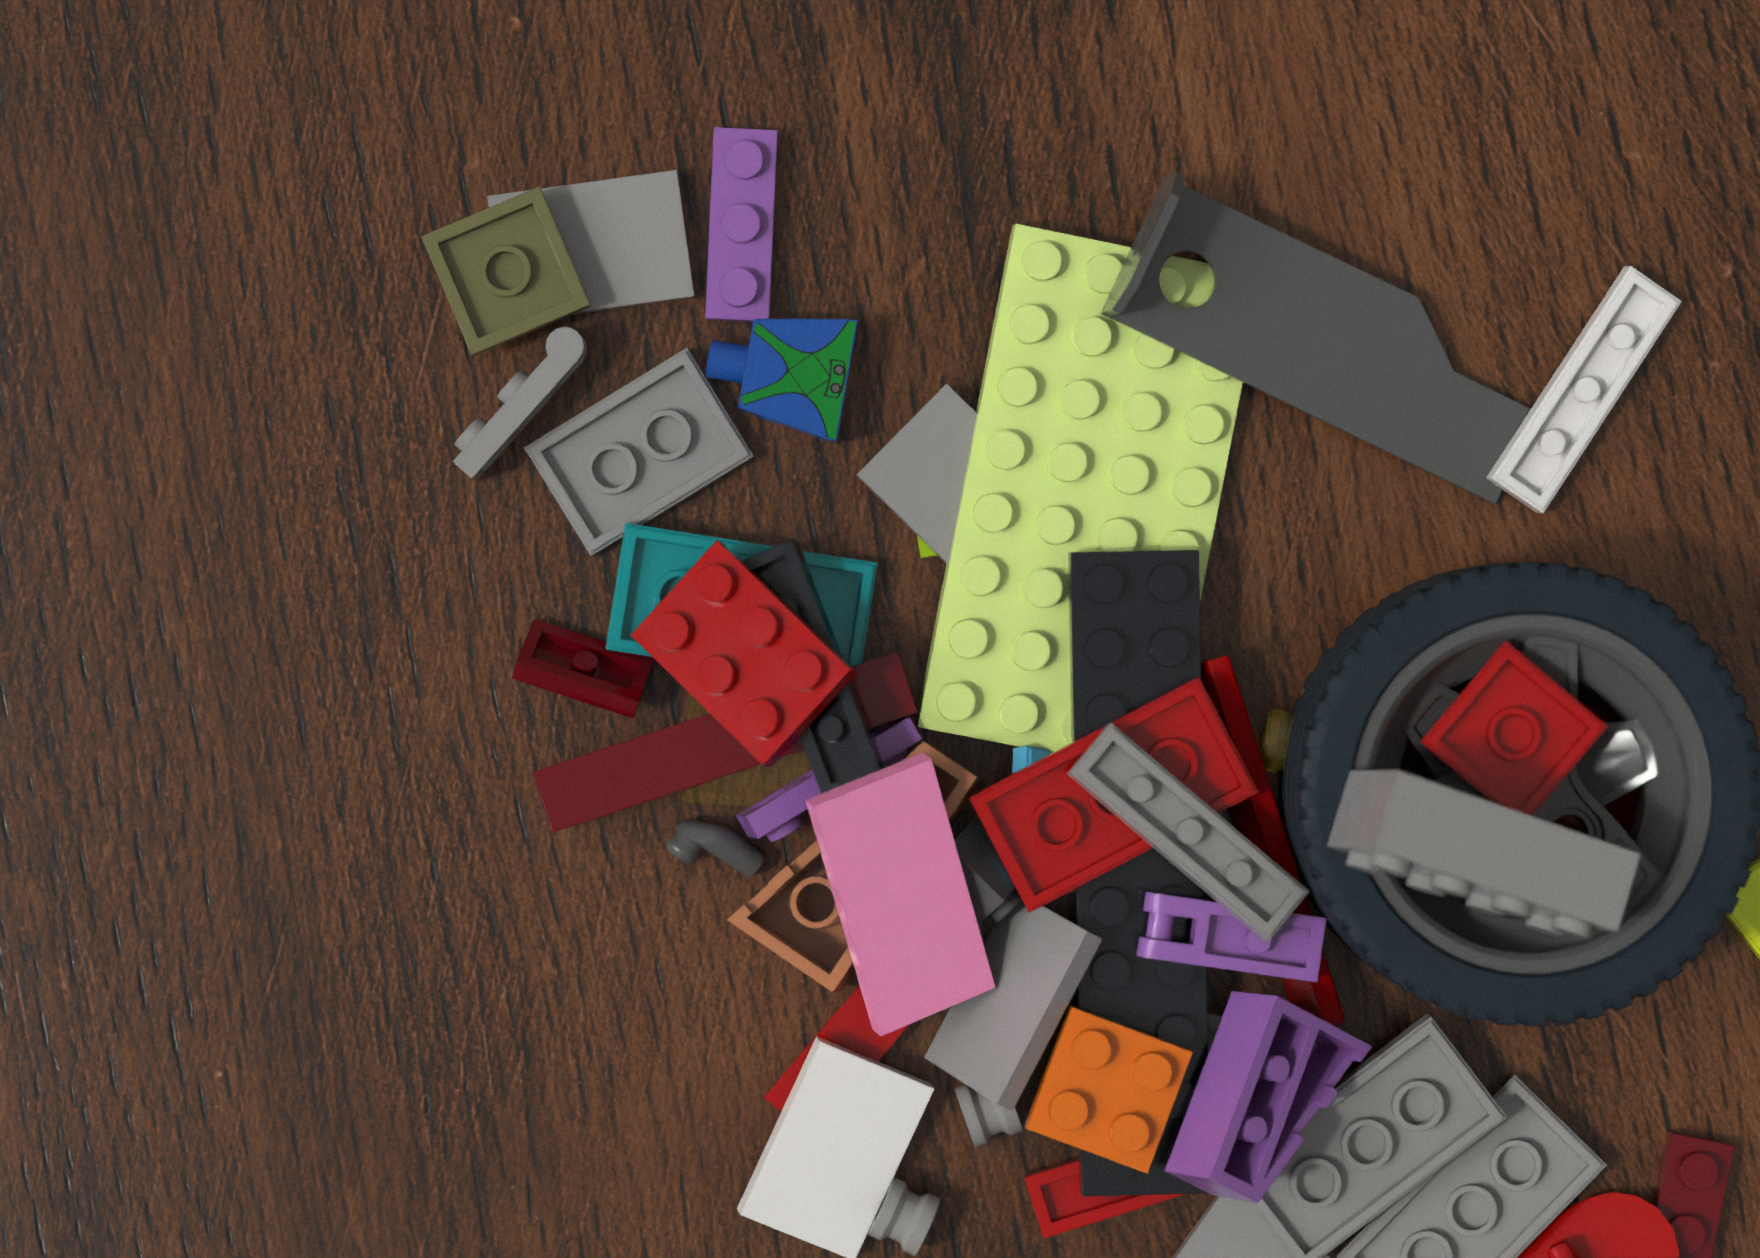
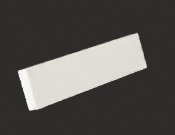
M1624 266L1486 479L1536 513L1543 514L1682 301L1632 266Z

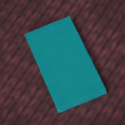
M625 523L605 649L652 657L631 634L716 540L724 543L740 560H745L774 546ZM802 551L843 659L851 667L861 664L878 563Z

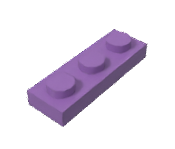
M714 127L706 320L753 322L754 319H770L778 130Z
M910 717L890 721L872 732L885 768L905 759L910 754L907 748L922 740ZM812 769L735 815L748 837L759 839L767 835L769 841L774 842L793 832L804 823L799 814L808 809L805 800L821 794Z

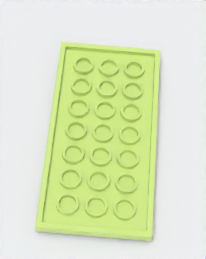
M1020 224L1012 225L978 399L977 416L949 563L946 564L916 718V727L1018 747L1026 745L1049 749L1051 752L1072 742L1068 553L1199 550L1201 601L1243 382L1101 314L1131 247ZM1171 256L1162 266L1159 283L1163 295L1170 303L1180 308L1191 309L1202 305L1209 298L1214 286V275L1208 263Z

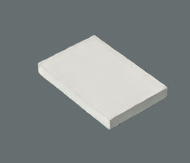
M816 1036L737 1207L739 1214L843 1257L856 1258L930 1100L934 1087L927 1081Z

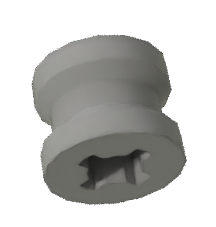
M966 1084L955 1087V1092L975 1148L987 1145L993 1135L1004 1132L1013 1136L1023 1132L1015 1108L1013 1111L1001 1107Z
M893 1177L868 1235L879 1241L891 1238L900 1243L904 1252L915 1256L932 1224L941 1200L940 1197L931 1193L920 1196L909 1191L905 1181Z

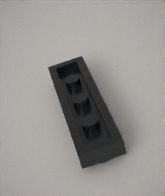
M789 539L742 560L843 658L799 542ZM850 680L800 735L821 794L885 768L852 680Z

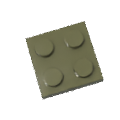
M540 186L421 236L473 357L591 307Z

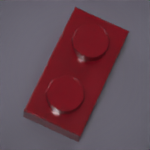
M533 619L516 661L512 679L634 719L652 670L654 658L606 650V642Z
M1667 1130L1652 1205L1659 1208L1675 1230L1681 1254L1680 1258H1712L1734 1145Z

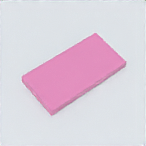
M920 753L805 800L872 1029L880 1037L996 988L933 762L929 756Z

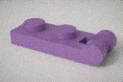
M1146 891L1143 911L1149 912L1146 937L1139 936L1136 956L1310 982L1318 981L1327 918L1291 913L1268 942H1263L1216 901ZM1174 916L1192 918L1189 943L1171 941Z

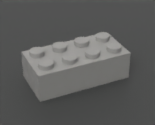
M1350 770L1327 844L1329 848L1347 853L1348 857L1345 865L1378 876H1384L1385 873L1405 877L1407 878L1406 886L1418 891L1444 897L1445 893L1467 898L1465 906L1499 917H1504L1506 913L1526 919V927L1557 937H1564L1565 933L1590 940L1593 930L1618 932L1641 855L1399 770Z

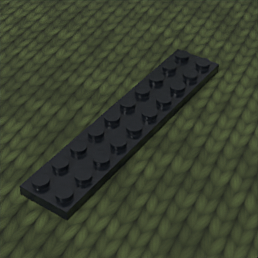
M1199 550L1068 553L1071 737L1073 742L1195 677H1199L1201 680ZM1154 848L1074 889L1075 923L1102 938L1091 963L1076 989V1007L1188 1048L1193 1053L1148 1174L1079 1149L1081 1196L1207 1193L1165 1172L1208 1056L1206 967L1136 956L1139 936L1146 937L1149 912L1143 911L1146 891L1205 900V892ZM1174 916L1171 941L1189 943L1192 918Z

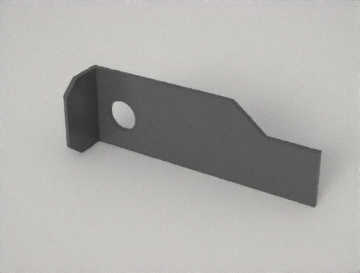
M1177 172L1163 178L1101 314L1489 503L1496 504L1502 489L1486 479V477L1531 409L1455 372L1419 297L1184 186L1185 176ZM1176 253H1196L1208 262L1213 271L1214 286L1212 293L1202 305L1196 308L1184 309L1170 303L1161 291L1159 283L1160 271L1167 259Z

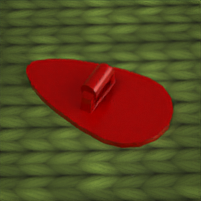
M1610 1192L1589 1197L1560 1213L1517 1258H1680L1681 1254L1675 1230L1659 1208L1637 1195Z

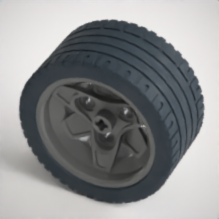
M1529 561L1457 569L1431 576V578L1426 580H1419L1379 601L1377 607L1368 608L1356 618V621L1351 626L1346 627L1335 638L1337 643L1333 648H1327L1319 658L1317 667L1313 672H1310L1302 686L1305 689L1302 698L1296 699L1291 712L1293 715L1291 723L1287 725L1283 742L1288 743V745H1286L1285 754L1281 753L1279 771H1281V782H1278L1279 800L1283 801V810L1280 811V816L1302 885L1309 891L1307 897L1314 909L1320 911L1322 916L1327 918L1326 925L1335 933L1352 953L1361 958L1364 963L1382 976L1441 1009L1485 1022L1487 1019L1499 1025L1515 1026V1024L1526 1027H1545L1546 1022H1551L1557 1026L1571 1024L1580 1018L1590 1020L1604 1016L1605 1010L1613 1009L1618 1011L1632 1005V999L1639 996L1645 998L1659 989L1658 984L1664 980L1670 982L1684 971L1682 966L1687 961L1694 962L1705 950L1703 945L1707 940H1714L1724 926L1721 921L1726 914H1732L1739 901L1736 895L1740 887L1745 888L1751 873L1748 870L1750 859L1756 858L1759 841H1755L1757 829L1760 830V751L1756 750L1754 740L1758 738L1753 721H1748L1745 714L1749 709L1742 693H1736L1733 684L1736 682L1728 668L1721 667L1717 661L1719 655L1708 642H1702L1699 639L1700 633L1688 621H1680L1676 617L1677 612L1667 604L1657 602L1652 598L1653 595L1637 586H1625L1626 581L1609 574L1603 575L1597 573L1596 570L1580 566L1568 567V564ZM1504 641H1507L1577 701L1579 685L1596 697L1616 720L1614 722H1605L1608 726L1532 817L1553 824L1560 816L1570 814L1577 820L1581 834L1641 854L1618 932L1593 930L1590 940L1565 933L1564 937H1557L1526 927V919L1506 913L1504 917L1490 915L1465 906V902L1451 894L1445 893V896L1441 897L1406 886L1407 878L1389 873H1385L1384 876H1378L1345 865L1348 854L1329 848L1327 844L1350 770H1399L1402 755L1409 740L1434 775L1429 781L1488 801L1421 745L1419 741L1459 695L1451 689L1473 678ZM1637 787L1636 814L1631 832L1628 835L1603 806Z

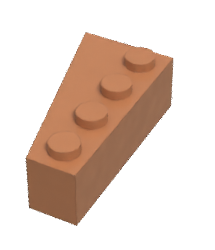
M923 741L905 759L920 753H924L932 759L950 827L952 828L970 801L968 797L976 792L983 779L931 744ZM817 840L790 865L784 867L768 882V885L747 904H744L727 919V921L833 993L842 992L855 973Z

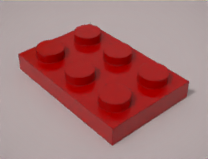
M718 540L713 543L631 634L763 766L769 768L774 765L857 674L833 648L724 543Z

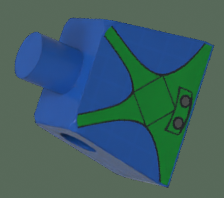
M754 319L749 346L718 340L711 341L705 377L741 383L742 388L738 405L740 411L822 441L837 444L858 321L851 319Z

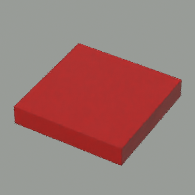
M1504 641L1422 737L1419 743L1489 802L1533 816L1608 726L1511 644Z

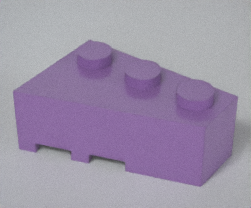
M1232 991L1165 1172L1214 1196L1259 1203L1304 1141L1300 1133L1319 1107H1329L1338 1094L1334 1088L1353 1061L1361 1062L1372 1046L1279 996Z

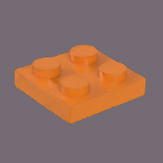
M1069 1005L1024 1126L1030 1131L1148 1174L1193 1052L1188 1048Z

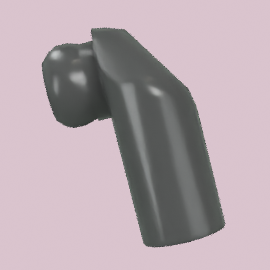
M685 819L674 826L677 831L667 842V850L688 865L695 863L701 851L705 849L746 878L753 876L758 871L765 858V851L730 827L693 819Z

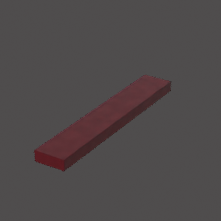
M898 651L852 666L857 674L851 680L870 728L918 713ZM709 713L533 771L532 773L553 833L760 765L761 763ZM800 736L781 757L804 750Z

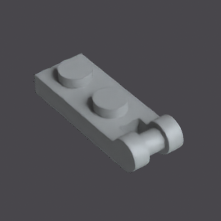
M561 327L552 331L546 340L545 346L548 356L530 375L523 369L518 371L499 392L497 398L504 405L488 422L479 416L457 439L454 445L461 450V453L452 462L471 479L478 481L582 365L587 357L588 348L585 340L576 330L569 327Z

